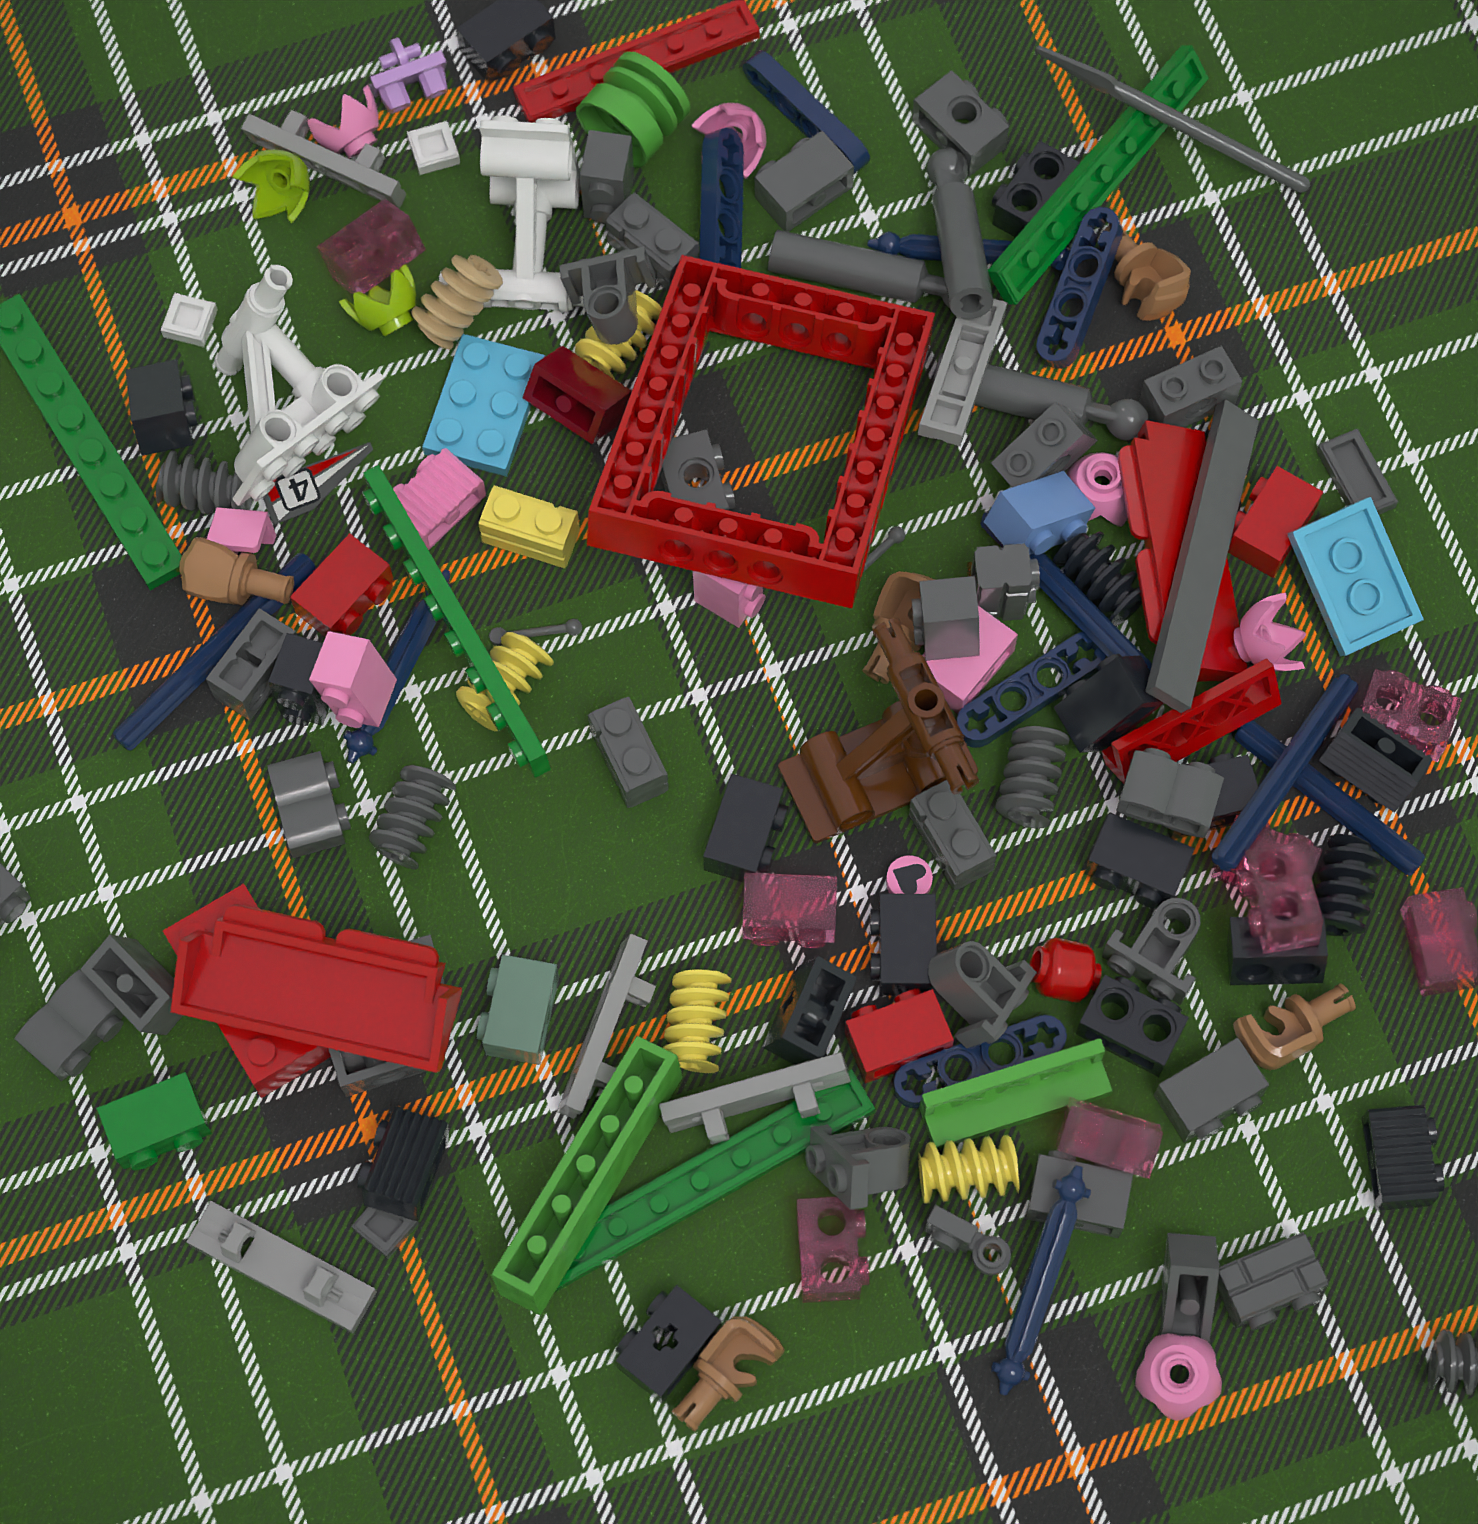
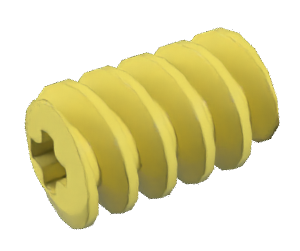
M635 290L638 326L630 339L620 344L609 345L603 343L597 337L593 326H591L586 331V339H580L575 345V352L578 356L613 379L615 378L611 374L610 369L621 374L626 371V365L620 357L622 356L630 361L635 360L637 354L631 344L642 349L647 345V340L641 332L653 335L656 325L652 319L658 321L662 307L656 301L638 290Z
M506 632L501 637L502 646H494L490 650V657L517 704L520 705L521 702L514 691L518 689L527 694L530 693L532 689L525 680V677L528 675L540 680L543 675L536 664L540 662L550 667L554 661L543 648L528 637L513 632ZM468 680L470 687L462 686L456 691L460 704L482 726L492 731H498L486 710V706L492 704L485 691L477 694Z
M696 969L682 971L673 976L672 985L677 990L670 994V1003L675 1008H672L667 1013V1021L672 1026L665 1030L664 1039L670 1044L664 1046L663 1049L678 1055L680 1068L699 1073H715L719 1071V1066L707 1061V1056L719 1055L722 1050L721 1047L709 1041L710 1038L724 1036L723 1029L712 1025V1020L725 1019L727 1015L726 1011L715 1007V1002L729 1000L728 993L717 989L719 984L731 983V978L724 973Z
M1009 1135L1001 1137L998 1149H996L990 1137H984L980 1151L977 1150L970 1138L964 1140L961 1153L958 1152L952 1140L945 1142L942 1155L939 1154L933 1142L926 1144L923 1157L919 1153L920 1184L925 1204L930 1203L933 1189L938 1190L943 1202H948L952 1187L957 1188L962 1200H967L970 1186L975 1185L981 1198H986L989 1184L993 1183L1000 1196H1005L1008 1182H1013L1019 1193L1017 1154L1014 1143Z

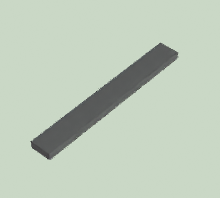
M1226 399L1215 407L1145 691L1180 713L1190 709L1259 423V420Z

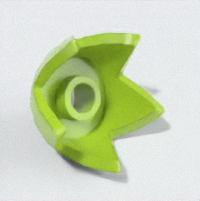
M278 149L259 151L257 155L246 161L233 175L234 179L256 185L252 213L254 219L272 216L287 210V218L293 223L306 204L310 190L308 169L300 157L290 152Z
M404 264L399 268L400 271L395 269L391 273L390 291L370 283L368 296L362 292H355L353 294L354 305L347 299H343L339 303L358 324L370 331L379 327L383 336H386L414 320L409 312L410 309L416 306V289L413 276L407 265Z

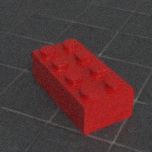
M244 884L163 930L176 955L178 954L180 939L197 930L214 933L215 920L224 916L225 910L228 907L240 904L258 908ZM217 1023L261 1098L331 1057L329 1048Z

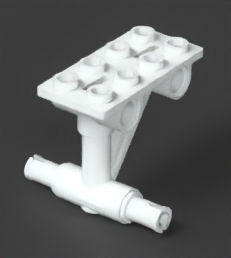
M504 115L494 116L492 120H481L480 170L482 176H490V203L514 205L513 215L516 217L513 270L497 269L503 279V284L499 289H494V296L488 302H483V306L487 308L492 306L513 307L523 310L547 309L559 310V312H568L573 310L574 306L584 307L583 296H581L580 304L572 305L560 279V273L543 272L547 221L552 217V208L577 209L579 191H581L580 171L569 126L552 118H540L536 120V123L518 122L516 118ZM440 272L439 281L448 285Z
M272 265L270 270L267 268L261 282L253 284L247 290L244 300L230 318V324L222 334V348L214 360L217 369L225 375H235L236 371L239 372L244 363L251 434L234 462L235 472L243 482L232 499L238 506L250 497L255 502L260 500L275 486L273 480L281 474L286 479L291 477L305 464V456L312 451L316 456L323 453L336 440L334 435L343 429L346 433H349L355 429L366 417L363 412L371 407L380 397L376 390L385 379L378 371L363 382L349 367L332 365L324 371L321 366L316 368L275 324L284 310V295L293 282L289 270L280 265ZM271 364L294 388L292 394L297 398V400L283 410L276 409Z

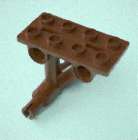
M898 618L889 619L890 628H887L885 622H882L872 632L890 664L887 667V676L899 701L889 706L883 712L881 720L841 737H838L836 731H828L812 737L801 746L800 754L781 761L778 765L779 772L814 843H820L907 806L911 803L912 798L947 780L952 794L963 793L962 785H965L966 790H969L979 782L977 777L978 767L964 741V735L944 697V693L940 689L924 655L913 651Z

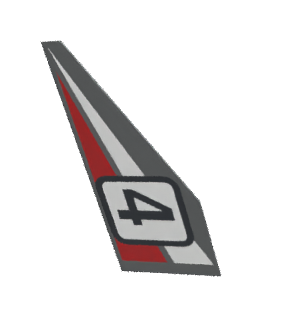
M366 443L301 467L287 479L282 474L273 480L275 486L262 497L273 525L312 511L373 450L371 443Z

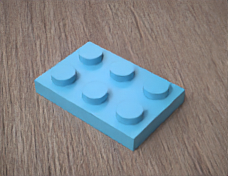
M463 334L422 447L424 455L434 454L436 456L440 454L442 449L447 448L466 466L507 477L532 405L522 397L534 364L544 358L545 355Z
M1371 497L1364 498L1287 533L1339 656L1351 654L1424 620Z

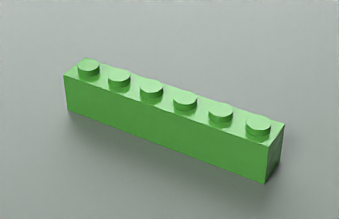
M639 1036L635 1037L491 1274L499 1295L538 1315L542 1314L661 1115L659 1104L670 1100L682 1080L678 1055Z

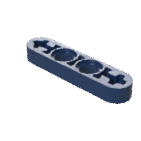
M760 50L743 63V71L749 82L806 137L812 138L823 131L853 164L854 174L869 163L870 155L860 139L767 52Z
M729 127L709 133L703 139L699 259L741 268L744 149L740 136ZM719 179L725 188L726 197L721 192ZM718 219L723 225L725 237L720 232Z
M1107 207L1091 209L1082 219L1037 339L1038 353L1048 366L1055 369L1070 366L1079 355L1122 240V224L1116 213ZM1104 221H1107L1111 230L1102 231L1097 242L1098 237L1093 229L1094 227H1102ZM1096 243H1098L1103 252L1095 248ZM1094 259L1098 261L1099 265L1095 274L1087 278L1077 276V267L1083 260ZM1079 298L1084 301L1083 309L1077 316L1066 317L1062 315V306L1067 300ZM1059 323L1061 326L1065 327L1064 333L1056 324ZM1062 336V340L1067 348L1065 350L1058 349L1056 354L1053 355L1049 346L1050 344L1057 345Z
M1080 632L977 697L959 711L956 720L964 735L966 745L972 748L988 745L1062 697L1070 686L1095 675L1098 672L1097 665L1106 658V654L1084 632ZM1078 647H1082L1085 651L1093 649L1095 651L1093 661L1090 662L1087 658L1080 659L1074 663L1072 673L1075 675H1071L1067 664L1076 659ZM1044 668H1053L1060 673L1062 682L1054 688L1044 687L1039 683L1037 673ZM1009 691H1015L1024 697L1026 704L1019 711H1009L1002 706L1000 702L1001 696ZM988 704H991L995 715L985 722L984 732L980 733L977 729L968 731L969 718L972 717L975 721H981L989 715L990 707Z
M1037 1016L1007 1027L1003 1035L991 1044L984 1042L970 1048L959 1044L909 1062L900 1067L895 1075L893 1084L894 1095L898 1102L905 1107L919 1108L922 1094L938 1090L936 1089V1080L925 1083L922 1086V1094L915 1096L912 1090L904 1091L902 1088L907 1084V1076L914 1075L917 1081L930 1078L932 1070L929 1067L935 1065L937 1067V1077L943 1087L954 1085L963 1081H954L945 1073L944 1067L952 1058H962L969 1063L972 1072L964 1081L1062 1051L1067 1037L1066 1029L1062 1022L1053 1016ZM1039 1028H1044L1047 1034L1055 1033L1056 1037L1053 1038L1052 1048L1046 1049L1043 1042L1036 1043L1028 1047L1027 1053L1030 1057H1023L1022 1043L1017 1035L1022 1034L1023 1043H1027L1037 1037ZM998 1042L1007 1043L1014 1050V1060L1008 1065L1001 1066L991 1061L988 1054V1049L991 1045Z

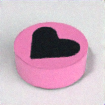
M902 856L896 859L888 869L886 878L888 892L890 894H929L933 879L932 871L923 859L916 856Z

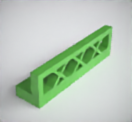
M1101 1038L922 1094L919 1109L930 1141L936 1145L937 1150L944 1149L945 1142L952 1140L956 1145L963 1143L965 1139L982 1137L1111 1096L1113 1090L1102 1063L1105 1049Z

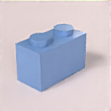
M1064 471L1001 491L984 523L1003 545L1025 543L1029 547V555L1033 553L1040 555L1053 546L1067 543L1078 534L1085 533L1088 528L1086 524L1093 514L1095 506Z

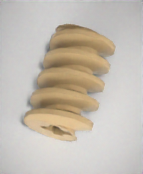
M455 255L451 261L458 272L449 268H445L441 272L448 285L440 281L433 282L431 287L438 297L424 294L421 300L428 310L415 306L411 311L412 316L418 322V326L424 334L442 348L448 350L453 348V341H457L463 335V328H468L472 324L473 315H478L483 310V302H488L494 296V289H499L503 284V279L497 269L477 255H471L468 259Z

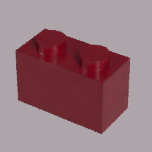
M562 345L534 364L522 398L591 444H594L620 424L632 390Z

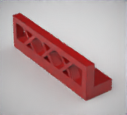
M1266 658L1194 697L1190 709L1182 713L1172 709L1111 743L1112 746L1102 751L1105 764L1124 784L1135 750L1159 749L1168 753L1171 756V760L1177 762L1276 708L1282 703L1274 665Z

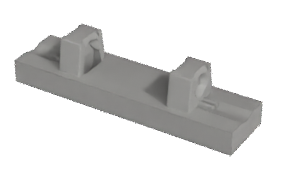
M294 110L289 112L281 128L248 114L241 129L252 143L268 150L278 149L295 154L304 161L307 168L400 209L407 194L401 189V185L397 180L379 173L385 160V156L380 149L365 144L356 161H353L306 140L305 137L309 130L308 119L305 115Z
M993 299L992 308L982 317L975 319L956 317L919 424L918 435L940 439L946 443L961 446L1006 313L1007 302Z
M630 934L621 942L556 1112L573 1119L577 1117V1114L583 1112L592 1086L604 1089L617 1069L602 1062L623 1004L625 1001L646 1007L650 1003L656 988L655 985L635 977L647 940Z
M840 1052L659 1105L663 1121L670 1133L704 1124L708 1139L711 1141V1144H716L730 1139L725 1122L726 1117L792 1098L796 1099L802 1118L820 1114L815 1095L816 1091L848 1083L851 1080L845 1060Z
M212 1201L208 1204L200 1221L187 1240V1244L190 1247L354 1334L377 1293L376 1289ZM248 1237H254L244 1257L241 1258V1248L244 1241Z

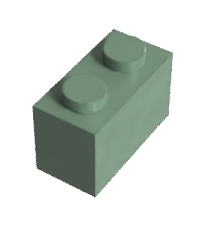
M502 954L499 969L491 968L487 984V995L493 996L489 1013H481L477 1029V1039L483 1040L482 1044L486 1055L541 1065L559 981L557 964Z

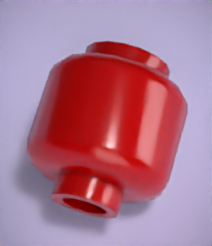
M1050 938L1043 946L1036 947L1030 960V966L1037 972L1031 982H1035L1036 989L1045 997L1068 1002H1080L1087 996L1090 990H1095L1098 987L1101 979V965L1096 963L1092 948L1084 943L1061 938Z

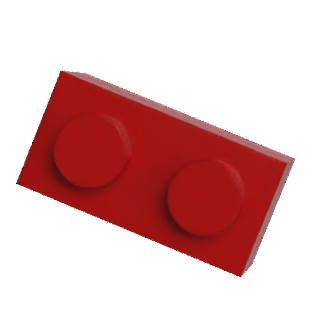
M1278 466L1269 479L1261 476L1249 496V500L1254 502L1247 514L1242 511L1237 513L1228 553L1274 578L1293 548L1287 533L1309 523L1318 508L1323 491Z
M349 533L290 596L295 613L324 637H326L328 631L351 636L361 625L363 615L373 604H381L390 594L394 583L390 564Z
M920 989L909 990L895 997L894 1004L880 1009L876 1005H869L856 1010L850 1015L851 1019L846 1021L845 1036L865 1084L896 1073L900 1067L909 1062L953 1047L954 1039L933 989L921 993Z

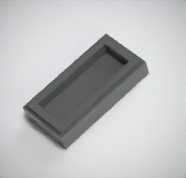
M1358 428L1318 445L1316 452L1346 506L1371 497L1378 515L1396 508L1398 500Z

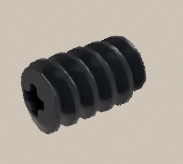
M1102 531L1091 536L1085 533L1078 534L1060 548L1053 559V563L1057 566L1065 565L1063 569L1064 574L1069 579H1076L1074 584L1082 592H1087L1086 597L1094 605H1099L1098 609L1107 618H1110V621L1117 627L1132 616L1142 605L1140 586L1135 589L1131 586L1138 577L1136 571L1125 575L1120 573L1127 563L1125 558H1120L1114 562L1109 560L1116 549L1113 544L1102 549L1098 547L1104 538Z
M1334 834L1329 836L1327 841L1330 849L1326 850L1323 856L1326 866L1322 867L1318 877L1321 883L1317 884L1314 894L1317 900L1312 902L1310 912L1312 915H1324L1326 935L1349 936L1351 933L1362 934L1366 931L1367 927L1364 923L1356 920L1355 916L1367 917L1370 915L1371 909L1359 901L1372 900L1375 896V892L1365 886L1364 883H1377L1379 880L1377 872L1369 869L1368 866H1381L1384 859L1381 855L1373 852L1370 843L1364 839L1348 834Z

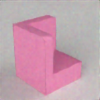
M217 507L207 539L226 546L238 555V552L257 553L261 544H274L276 533L268 512Z

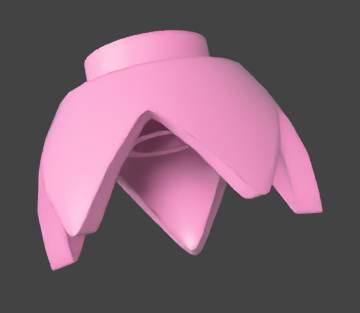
M369 85L363 88L368 108L346 94L343 95L340 129L326 125L314 118L307 120L314 139L322 147L337 154L344 151L350 159L360 154L365 144L372 146L377 142L373 132L379 127L378 111Z
M739 103L720 104L703 113L691 127L705 136L725 127L732 128L733 130H735L733 126L739 127L743 133L737 132L744 149L743 177L747 178L758 165L766 147L765 127L760 117L751 108Z
M1099 452L1088 454L1077 460L1070 466L1066 474L1095 506V510L1088 521L1101 515L1111 523L1122 527L1128 516L1118 457L1114 454ZM1104 476L1109 479L1110 483L1108 485H1100L1095 482V478Z
M1286 593L1266 597L1254 604L1242 617L1240 627L1234 631V641L1243 661H1251L1255 665L1267 658L1274 665L1275 671L1305 669L1302 661H1291L1284 657L1304 639L1306 632L1272 621L1278 610L1286 602Z
M1174 1334L1155 1336L1146 1348L1144 1360L1137 1370L1135 1386L1141 1395L1155 1403L1165 1416L1175 1421L1190 1417L1200 1407L1211 1404L1219 1397L1222 1389L1221 1377L1216 1367L1215 1352L1208 1341L1197 1336H1178ZM1175 1365H1183L1189 1372V1378L1183 1384L1174 1383L1170 1378V1370Z

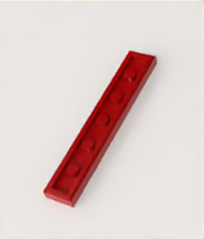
M734 0L513 86V93L527 122L536 123V120L540 118L554 119L576 110V107L597 83H604L603 76L611 67H614V63L624 52H636L644 55L662 66L668 73L756 40L760 38V29L745 0Z

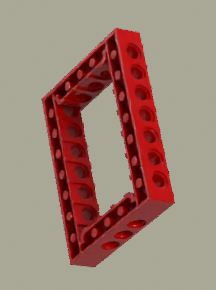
M681 255L588 511L587 546L852 609L928 355L935 313ZM710 331L875 369L874 379L870 378L868 382L864 411L860 410L858 414L854 443H850L848 447L844 476H839L834 510L829 509L823 544L819 543L817 532L807 525L796 523L795 526L760 518L761 514L752 512L750 516L716 508L715 503L707 502L706 505L671 497L672 493L654 491Z

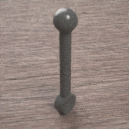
M895 526L890 529L888 538L868 556L864 571L894 543L903 542L906 536L903 528Z
M572 618L566 624L507 632L524 635L528 638L560 633L576 636L582 631V624L579 620ZM501 627L492 629L489 633L491 643L494 646H502L501 637L506 631Z

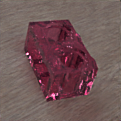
M383 199L317 246L333 279L351 294L355 292L365 294L389 277L395 269L399 270L401 266L407 264L426 250L411 218L387 199Z
M1375 669L1367 685L1360 708H1362L1363 713H1370L1371 719L1377 718L1379 724H1385L1386 729H1393L1394 734H1400L1402 739H1408L1409 745H1416L1417 750H1423L1425 755H1431L1432 761L1438 762L1447 746L1462 699L1452 696V693L1437 685L1423 686L1409 681L1408 677L1400 672ZM1387 698L1395 704L1396 709L1391 711L1385 710L1378 705L1376 699ZM1429 713L1434 715L1439 721V725L1431 726L1422 721L1420 714Z
M1295 842L1246 850L1243 869L1237 870L1236 873L1237 885L1240 896L1242 898H1249L1251 909L1248 910L1247 917L1250 933L1253 938H1260L1264 954L1319 945L1323 918L1301 843ZM1271 876V877H1276V878H1278L1279 880H1278V881H1270V880L1265 879L1264 877ZM1276 916H1286V917L1290 918L1291 920H1289V921H1282V920H1279V919H1277V918H1275V917H1276Z
M1070 1097L1056 1145L1058 1151L1149 1179L1162 1140L1163 1131L1159 1124Z
M837 1197L797 1199L796 1211L803 1303L860 1299L861 1286L869 1285L868 1257H859L857 1238H866L864 1209L850 1210ZM825 1216H837L843 1221L845 1228L840 1234L829 1236L819 1229V1221ZM831 1262L840 1263L847 1269L848 1277L840 1283H830L822 1276V1268Z

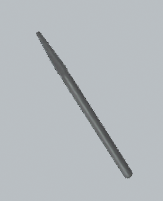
M1036 46V53L1102 93L1110 94L1121 102L1297 192L1303 193L1310 188V181L1306 176L1129 85L1117 81L1110 74L1045 47Z

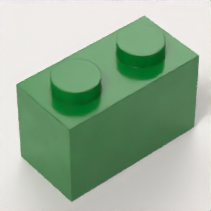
M186 1072L97 1108L114 1157L124 1170L130 1167L132 1170L147 1168L159 1160V1155L176 1149L177 1152L191 1150L203 1142V1137L212 1134L195 1087Z

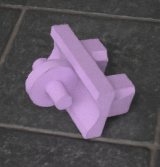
M399 38L390 40L392 53L379 57L382 69L394 65L398 66L370 77L372 84L369 86L374 98L380 96L381 101L390 114L411 106L405 86L419 81L426 100L447 93V83L444 74L446 60L442 50L409 62L410 59L422 55L420 46L416 43L404 48Z

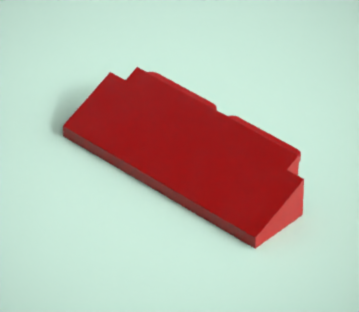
M1145 420L1137 438L1134 437L1130 445L1124 446L1119 451L1118 463L1130 532L1135 538L1144 539L1145 549L1138 553L1135 563L1148 637L1151 642L1157 644L1207 443L1204 431ZM1227 558L1197 682L1227 680L1247 669V663L1240 657L1234 641V631L1240 625Z
M240 904L228 907L225 910L224 916L215 920L214 933L197 930L179 940L171 1013L436 1073L442 1069L463 988L441 983L446 963L439 962L438 952L431 946L354 929L341 931L336 939L325 937V928L317 921Z

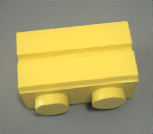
M495 485L490 492L479 521L482 543L562 568H566L580 532L578 511L562 506L555 508L552 503Z

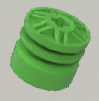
M624 52L614 63V67H611L603 76L604 83H597L576 107V114L587 134L589 130L632 136L634 167L642 168L663 144V136H669L677 128V124L689 114L690 102L682 87L662 66L639 53Z

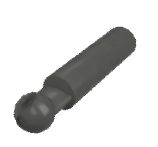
M944 147L931 155L928 160L927 174L930 181L937 187L932 195V206L949 305L952 313L957 317L975 319L982 317L992 308V289L975 196L972 188L964 182L968 176L969 164L961 152L953 148Z
M777 230L770 251L768 272L916 303L926 293L940 296L946 306L950 308L945 278L928 274L925 262L922 260Z
M940 353V356L938 358L932 386L944 353ZM991 364L987 366L974 405L1036 420L1054 402H1057L1071 409L1084 425L1088 421L1105 424L1112 435L1121 440L1137 438L1139 430L1145 420L1149 418L1145 408L1136 400L1122 399L1110 406L1094 402L1088 387Z

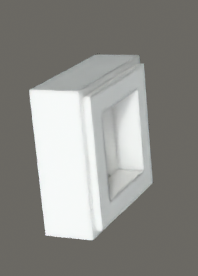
M448 121L407 132L408 141L420 175L460 164L459 154Z
M174 293L161 328L163 337L204 347L218 310L216 303Z

